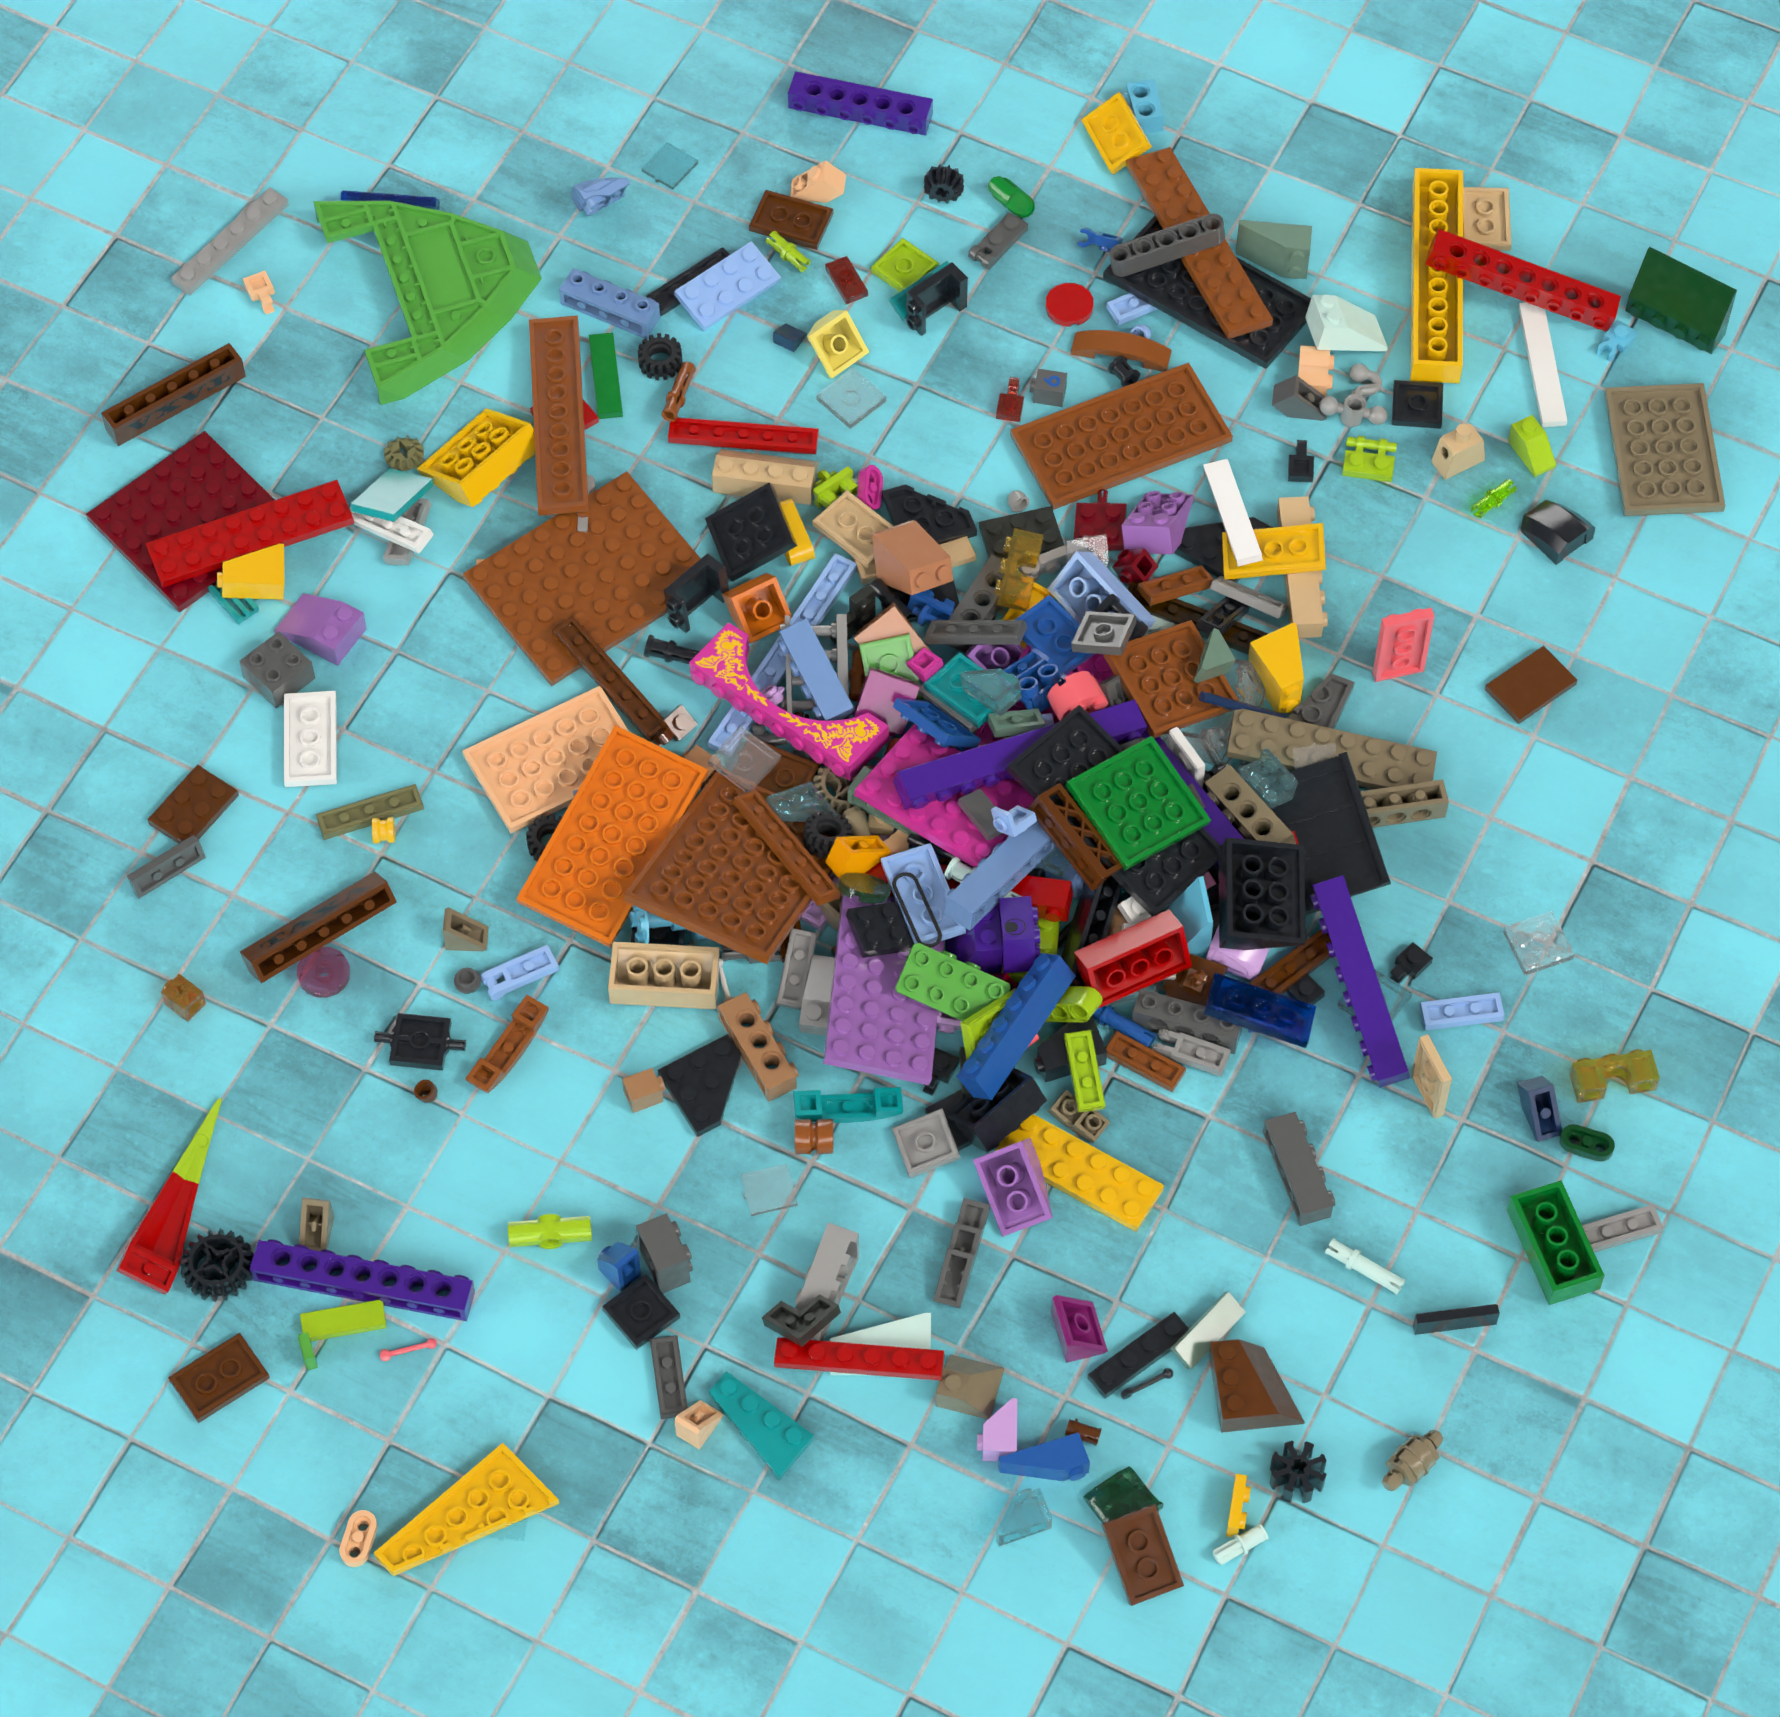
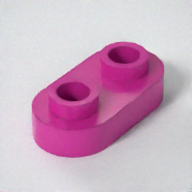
M869 465L862 468L859 472L857 498L872 510H876L881 506L883 476L875 465Z

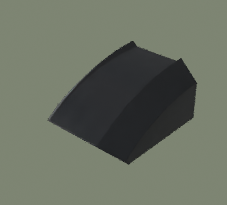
M1549 500L1543 501L1523 516L1520 529L1555 565L1563 561L1566 556L1580 546L1591 541L1595 533V527L1580 514L1564 505Z

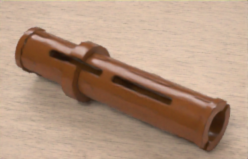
M683 362L680 365V370L672 390L666 396V405L662 411V417L666 421H675L680 408L685 404V395L696 371L695 365L691 362Z

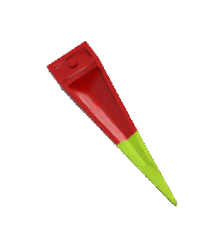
M221 1098L217 1099L125 1247L124 1254L116 1269L117 1272L164 1295L169 1292L180 1266L194 1201L222 1102Z

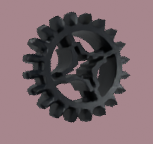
M221 1228L216 1235H213V1232L208 1230L207 1237L204 1238L198 1234V1242L190 1241V1249L183 1251L184 1259L180 1261L181 1268H183L181 1276L185 1279L186 1287L191 1288L195 1296L200 1293L204 1301L210 1295L215 1303L219 1296H222L227 1301L228 1294L232 1293L238 1296L237 1289L246 1290L247 1284L245 1281H252L253 1275L250 1272L254 1253L251 1251L250 1244L248 1242L244 1243V1238L241 1235L235 1237L232 1230L226 1235ZM206 1255V1260L202 1264H200L201 1267L197 1269L198 1263ZM239 1261L237 1269L234 1271L232 1275H229V1271L234 1266H236L235 1263ZM216 1264H219L220 1266H222L223 1271L220 1269L219 1266L217 1267Z

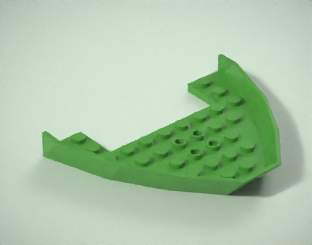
M313 201L316 219L318 223L320 222L327 244L374 231L411 336L410 338L365 349V355L377 387L380 405L405 399L470 360L513 318L542 279L528 241L456 214L393 201Z

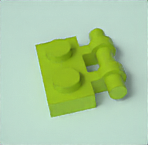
M1360 435L1357 438L1347 436L1346 446L1356 447V451H1345L1342 476L1392 482L1395 456L1385 454L1386 451L1396 453L1397 443L1387 442V439L1380 438L1379 441L1365 439V436ZM1363 448L1378 450V454L1363 452Z

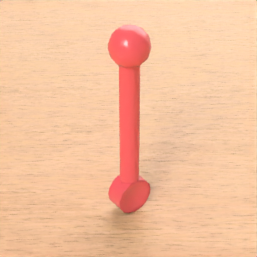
M430 1338L425 1343L392 1351L382 1349L379 1356L382 1361H388L391 1356L424 1348L434 1349L437 1346V1341Z

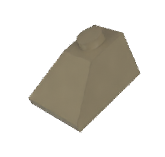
M950 1354L943 1368L942 1381H939L937 1388L936 1407L989 1419L992 1415L1004 1368Z

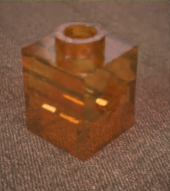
M180 974L174 979L169 980L161 991L164 1004L187 1022L206 1004L203 991Z

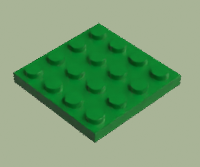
M1152 736L1072 778L1065 785L1089 821L1117 857L1124 871L1207 826L1211 821Z

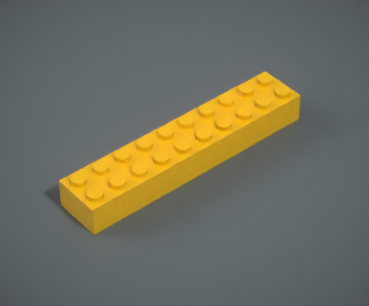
M1415 168L1412 183L1410 381L1460 384L1463 367V279L1427 266L1425 262L1430 243L1438 228L1463 237V170Z

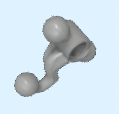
M1361 363L1351 367L1350 378L1357 383L1370 380L1373 384L1358 386L1351 395L1345 398L1344 404L1338 403L1332 396L1322 398L1319 403L1320 411L1323 414L1333 415L1336 412L1341 413L1342 423L1349 427L1360 425L1363 418H1368L1375 425H1381L1387 419V411L1384 407L1374 406L1371 409L1366 408V400L1363 397L1374 395L1380 391L1382 379L1376 372L1368 370Z

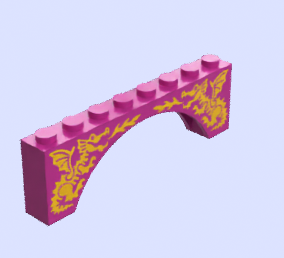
M729 622L689 662L691 678L696 684L704 685L716 697L724 698L736 710L747 713L756 723L765 725L777 737L785 738L794 748L805 751L811 755L814 761L819 764L823 763L831 768L835 775L843 776L849 781L889 741V726L870 713L850 719L823 721L794 715L773 704L760 692L749 674L747 668V659L750 651L748 634Z

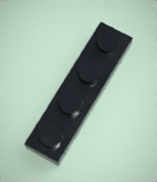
M1175 1312L1171 1313L1090 1372L1087 1379L1106 1399L1172 1351L1170 1348L1187 1332L1188 1326Z

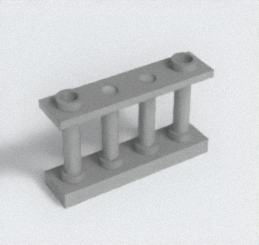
M836 614V623L812 626L816 636H832V638H837V647L824 651L828 659L832 660V663H838V672L836 674L849 697L847 614ZM790 615L785 616V624H780V631L791 626ZM786 654L787 698L782 700V709L789 713H792V711L812 710L815 707L812 700L792 701V686H801L803 682L800 676H792L789 666L791 659Z

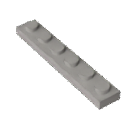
M269 187L171 277L172 284L188 295H191L289 205L288 199Z

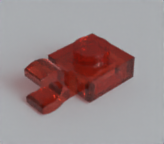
M1010 377L1007 394L1000 393L996 419L1014 422L1021 421L1024 396H1018L1020 378Z

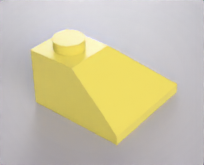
M847 310L831 311L815 322L807 335L830 378L835 377L869 353Z

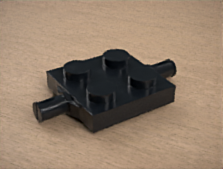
M398 1013L396 1025L391 1033L375 1031L374 1042L390 1043L389 1063L392 1066L443 1071L445 1057L449 1049L466 1050V1040L450 1038L451 1018Z

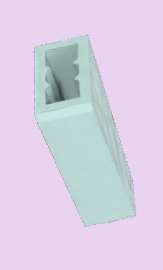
M923 1313L830 1338V1341L931 1349V1313ZM830 1372V1375H863V1374H850V1373Z

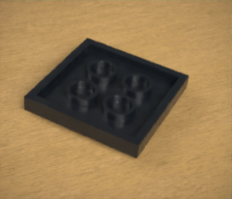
M770 482L705 518L721 561L726 568L727 576L732 582L798 546L775 489Z

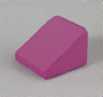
M925 647L906 663L923 683L944 666L942 659Z

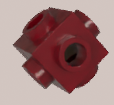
M1145 548L1122 551L1117 557L1118 560L1112 566L1119 580L1126 586L1130 585L1131 582L1138 584L1148 581L1159 567Z

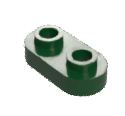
M1576 1124L1566 1126L1560 1136V1145L1565 1151L1599 1162L1608 1160L1615 1148L1614 1140L1610 1135ZM1575 1139L1578 1143L1573 1144L1569 1140ZM1601 1147L1604 1149V1151L1599 1152L1595 1148Z

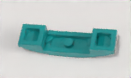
M901 1087L874 1088L873 1093L821 1095L820 1090L793 1091L795 1118L810 1119L814 1122L818 1119H833V1123H853L879 1120L903 1114Z

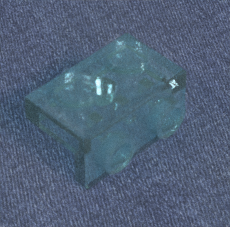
M1268 748L1262 750L1259 760L1240 767L1237 772L1270 809L1293 799L1298 782L1294 775L1281 764L1279 759Z

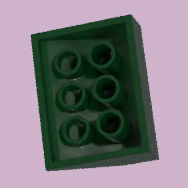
M1649 247L1629 294L1625 311L1636 318L1652 324L1658 329L1674 335L1677 339L1694 345L1699 350L1712 354L1726 334L1737 290Z

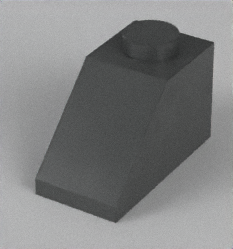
M1297 375L1274 385L1272 406L1287 417L1319 421L1327 419V415L1323 414L1319 407L1320 401L1325 396Z

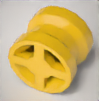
M388 817L386 820L372 818L373 844H379L381 841L395 843L394 817Z

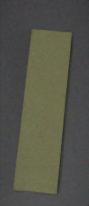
M413 784L316 814V818L323 839L327 840L372 826V818L386 820L388 817H394L395 819L424 810L417 786Z

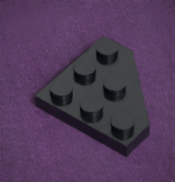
M906 484L882 491V499L893 526L915 520L939 545L965 536L968 538L977 536L976 526L967 509L962 507L957 509L947 505L945 500L930 494L926 496L914 491L913 487Z
M1255 517L1249 518L1253 529L1273 528ZM1219 522L1185 528L1181 544L1174 553L1196 566L1202 565L1207 572L1216 577H1224L1222 533L1226 531L1223 523ZM1240 578L1230 580L1237 583L1240 580Z
M728 1034L658 1069V1076L662 1077L666 1089L697 1137L721 1125L724 1110L734 1085V1078L737 1069H739L741 1053Z

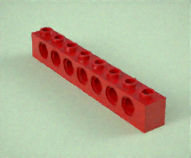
M1439 228L1430 243L1425 265L1436 270L1457 276L1458 278L1605 332L1609 330L1616 319L1621 299L1620 295Z

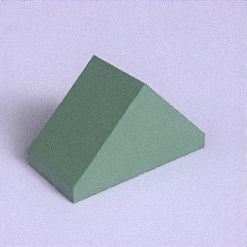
M1214 628L1205 642L1193 680L1196 683L1228 673L1236 661L1218 629Z

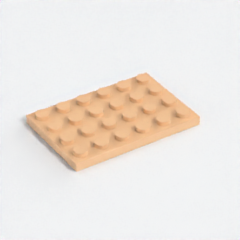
M598 686L463 750V756L511 834L530 825V823H534L536 818L538 820L542 819V815L547 817L568 807L574 798L573 791L578 790L614 726L616 725L627 731L628 729L601 686Z

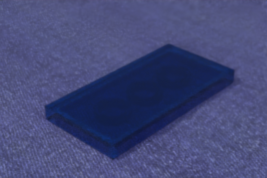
M1214 973L1204 1014L1306 1048L1310 1038L1316 1006L1219 973Z

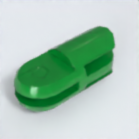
M997 176L989 181V192L1013 214L1020 218H1027L1033 214L1035 210L1033 199L1011 180Z

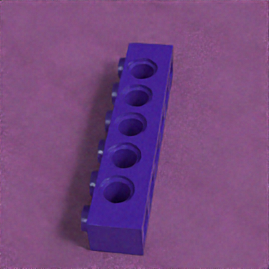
M795 71L788 91V108L926 136L933 115V99Z

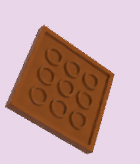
M1192 620L1128 641L1122 655L1103 654L1114 675H1119L1122 689L1129 701L1135 699L1147 725L1146 730L1150 737L1156 738L1169 733V730L1175 727L1182 729L1233 711L1199 701V694L1202 691L1239 701L1224 674L1200 683L1193 681L1205 642Z

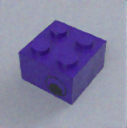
M1031 896L999 898L1003 973L1028 972L1035 959L1040 955V929L1037 926V906L1032 907Z

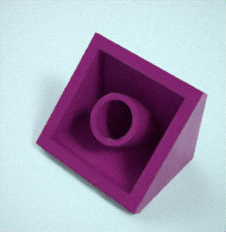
M1060 1295L1052 1297L1051 1314L1066 1363L1108 1352L1093 1302Z

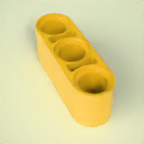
M790 498L780 501L798 545L784 553L789 565L793 566L815 559L812 543L793 500Z

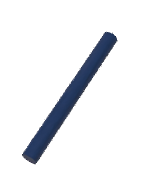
M1202 691L1199 694V701L1226 709H1246L1286 718V715L1283 713Z

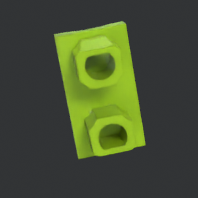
M847 466L838 473L835 470L831 473L824 469L819 471L817 474L819 481L814 483L816 488L813 489L815 495L813 504L817 508L822 505L827 508L838 498L837 495L844 493L846 490L855 496L858 485L853 479V470Z

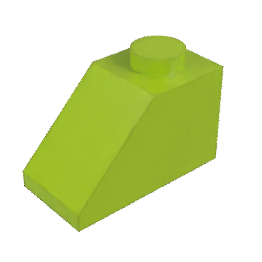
M1533 415L1511 424L1508 442L1534 477L1556 468V462L1547 434Z

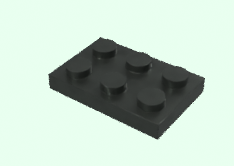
M1052 506L979 522V530L988 558L992 554L1007 562L1016 563L1030 560L1040 554L1064 546Z

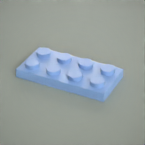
M751 241L675 290L674 296L700 328L705 331L779 283L781 277Z
M931 843L881 858V865L895 900L899 904L914 944L918 942L914 937L892 886L895 876L903 872L912 873L918 879L941 930V941L966 933V928L944 915L946 905L944 899L950 888ZM909 876L900 877L896 882V886L920 940L925 944L936 942L938 933L914 880Z

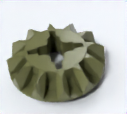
M408 435L405 438L397 436L393 442L388 441V446L384 449L386 463L391 468L400 471L414 469L422 462L424 457L423 446L418 442L417 438L410 439ZM400 448L407 451V458L400 453Z

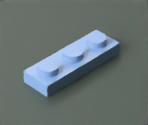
M1500 993L1420 1002V1012L1425 1031L1504 1021L1505 1017Z

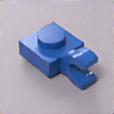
M1082 228L1080 232L1088 235V241L1080 240L1077 244L1080 247H1088L1093 243L1100 246V250L1110 252L1114 246L1122 244L1123 238L1103 232H1094L1089 228Z

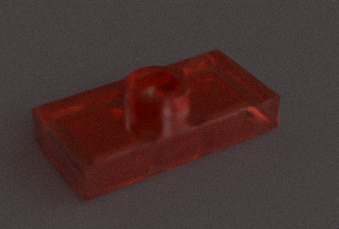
M847 256L825 264V270L846 304L868 296L866 286Z

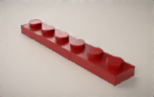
M677 417L675 421L670 422L668 443L816 454L819 428Z
M777 1337L774 1367L942 1381L945 1354L944 1350L809 1340L801 1347L787 1338Z

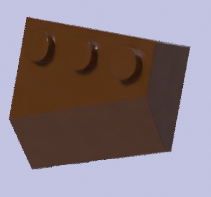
M1240 1339L1211 1342L1209 1360L1221 1433L1305 1423L1264 1347Z

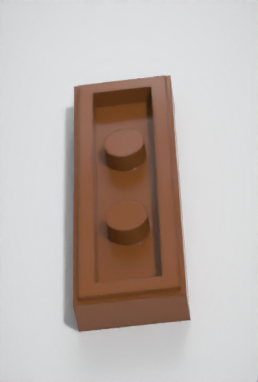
M1200 565L1138 583L1137 591L1151 606L1209 589L1214 579Z
M1117 1030L1105 1047L1107 1058L1172 1093L1186 1073V1067Z

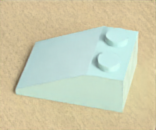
M1312 295L1305 318L1317 350L1387 351V344L1374 314L1336 295Z

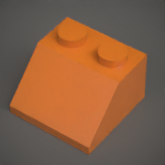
M764 573L722 594L731 618L741 631L748 634L749 644L779 630L780 624H785V616L790 615V619L792 618L776 576Z

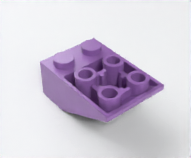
M1159 491L1146 493L1121 525L1125 550L1145 548L1149 554L1173 555L1182 541L1194 499L1193 494H1184L1183 492L1163 494Z

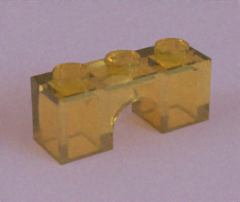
M1014 528L1012 537H1006L1003 551L1008 552L1006 559L1002 558L999 573H1002L1003 577L1002 580L997 579L994 591L995 595H999L997 605L1024 612L1027 611L1035 578L1023 575L1018 568H1036L1044 535Z
M1636 1049L1622 1055L1607 1054L1597 1059H1579L1573 1062L1569 1074L1577 1103L1604 1099L1607 1090L1606 1080L1609 1078L1623 1080L1630 1094L1655 1091L1660 1079L1652 1050L1643 1051L1641 1049Z

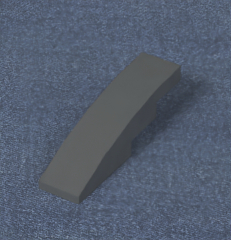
M963 1198L958 1220L955 1223L950 1245L945 1255L934 1302L961 1308L991 1206L989 1204Z

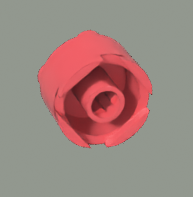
M1087 671L1077 672L1065 677L1066 683L1060 687L1056 683L1047 694V699L1059 721L1078 705L1087 713L1105 709L1108 705L1107 698L1093 674L1091 676L1090 672Z

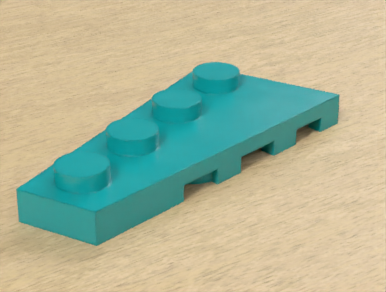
M727 1371L709 1391L711 1399L730 1422L734 1423L743 1438L757 1451V1455L764 1463L766 1462L778 1480L784 1476L814 1440V1435Z

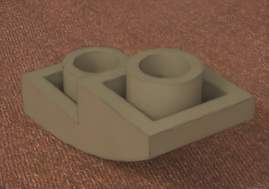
M1067 1090L1059 1096L1047 1111L1070 1130L1092 1143L1098 1139L1110 1123L1097 1110L1078 1113L1076 1099Z

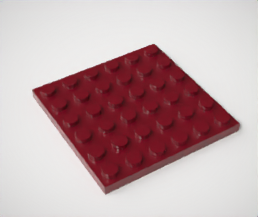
M203 431L86 513L87 520L180 613L207 594L210 585H217V572H222V568L162 588L146 543L274 501L275 499L206 431Z

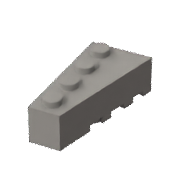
M827 1223L813 1263L807 1271L803 1289H800L797 1294L795 1309L801 1311L819 1294L839 1305L859 1259V1233ZM831 1322L811 1340L824 1341Z

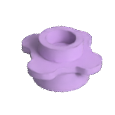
M770 685L763 689L761 693L773 704L778 705L785 697L782 693L785 688L783 686Z

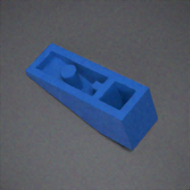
M1079 1432L998 1457L1000 1473L1056 1481L1068 1479L1076 1481L1082 1479L1089 1473L1090 1461Z

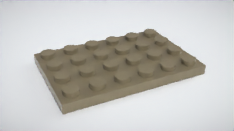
M1704 383L1605 388L1604 395L1624 516L1724 512L1725 500Z

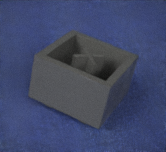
M279 631L239 661L243 678L275 708L284 703V694L297 693L315 679L312 662Z
M666 1213L636 1225L639 1250L658 1289L665 1293L690 1283V1272L693 1271L690 1262L692 1256L687 1244L682 1245L680 1241L681 1232L676 1221L671 1222Z

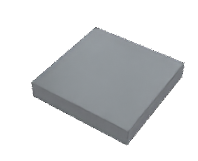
M943 1109L892 1128L910 1178L961 1159Z

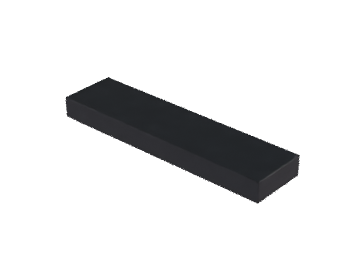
M723 247L647 295L646 298H651L659 303L660 316L665 315L681 304L674 296L675 290L730 254Z

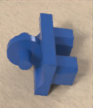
M926 590L910 595L907 607L912 610V614L918 617L917 624L924 626L926 622L931 623L932 620H949L953 614L955 602L947 598L939 601L934 598L931 590Z

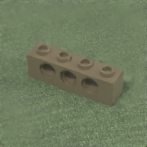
M1230 764L1205 782L1208 791L1207 795L1216 806L1219 805L1223 810L1221 812L1230 823L1234 822L1237 825V831L1244 839L1296 844L1293 833ZM1232 796H1237L1234 800H1228ZM1250 813L1253 814V815H1252L1251 817H1249V818H1244V816H1245L1246 814H1250ZM1263 831H1270L1266 835H1259Z
M1443 779L1360 791L1372 828L1446 817L1449 804Z

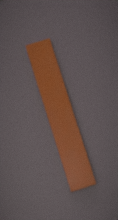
M756 789L734 797V806L817 906L840 898L841 891Z

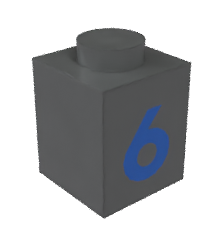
M1038 369L1036 378H1032L1030 383V392L1034 393L1033 403L1063 407L1067 388V373Z

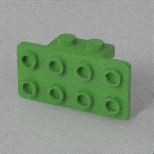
M915 943L910 950L895 990L899 994L960 1021H964L1010 991V984L981 971V967L968 961L963 963L956 960L957 956L947 951L938 952L923 944Z

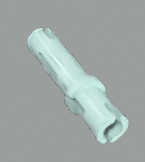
M1335 1238L1331 1240L1330 1247L1326 1249L1325 1254L1346 1264L1345 1268L1349 1270L1353 1268L1398 1295L1402 1289L1401 1286L1406 1281L1404 1278L1402 1279L1364 1257L1358 1249L1352 1250L1338 1242Z

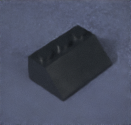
M1013 1068L992 1100L975 1098L969 1093L945 1115L974 1146L988 1153L998 1147L1000 1142L1011 1132L1016 1131L1020 1124L1029 1116L1035 1114L1047 1102V1099L1032 1076Z

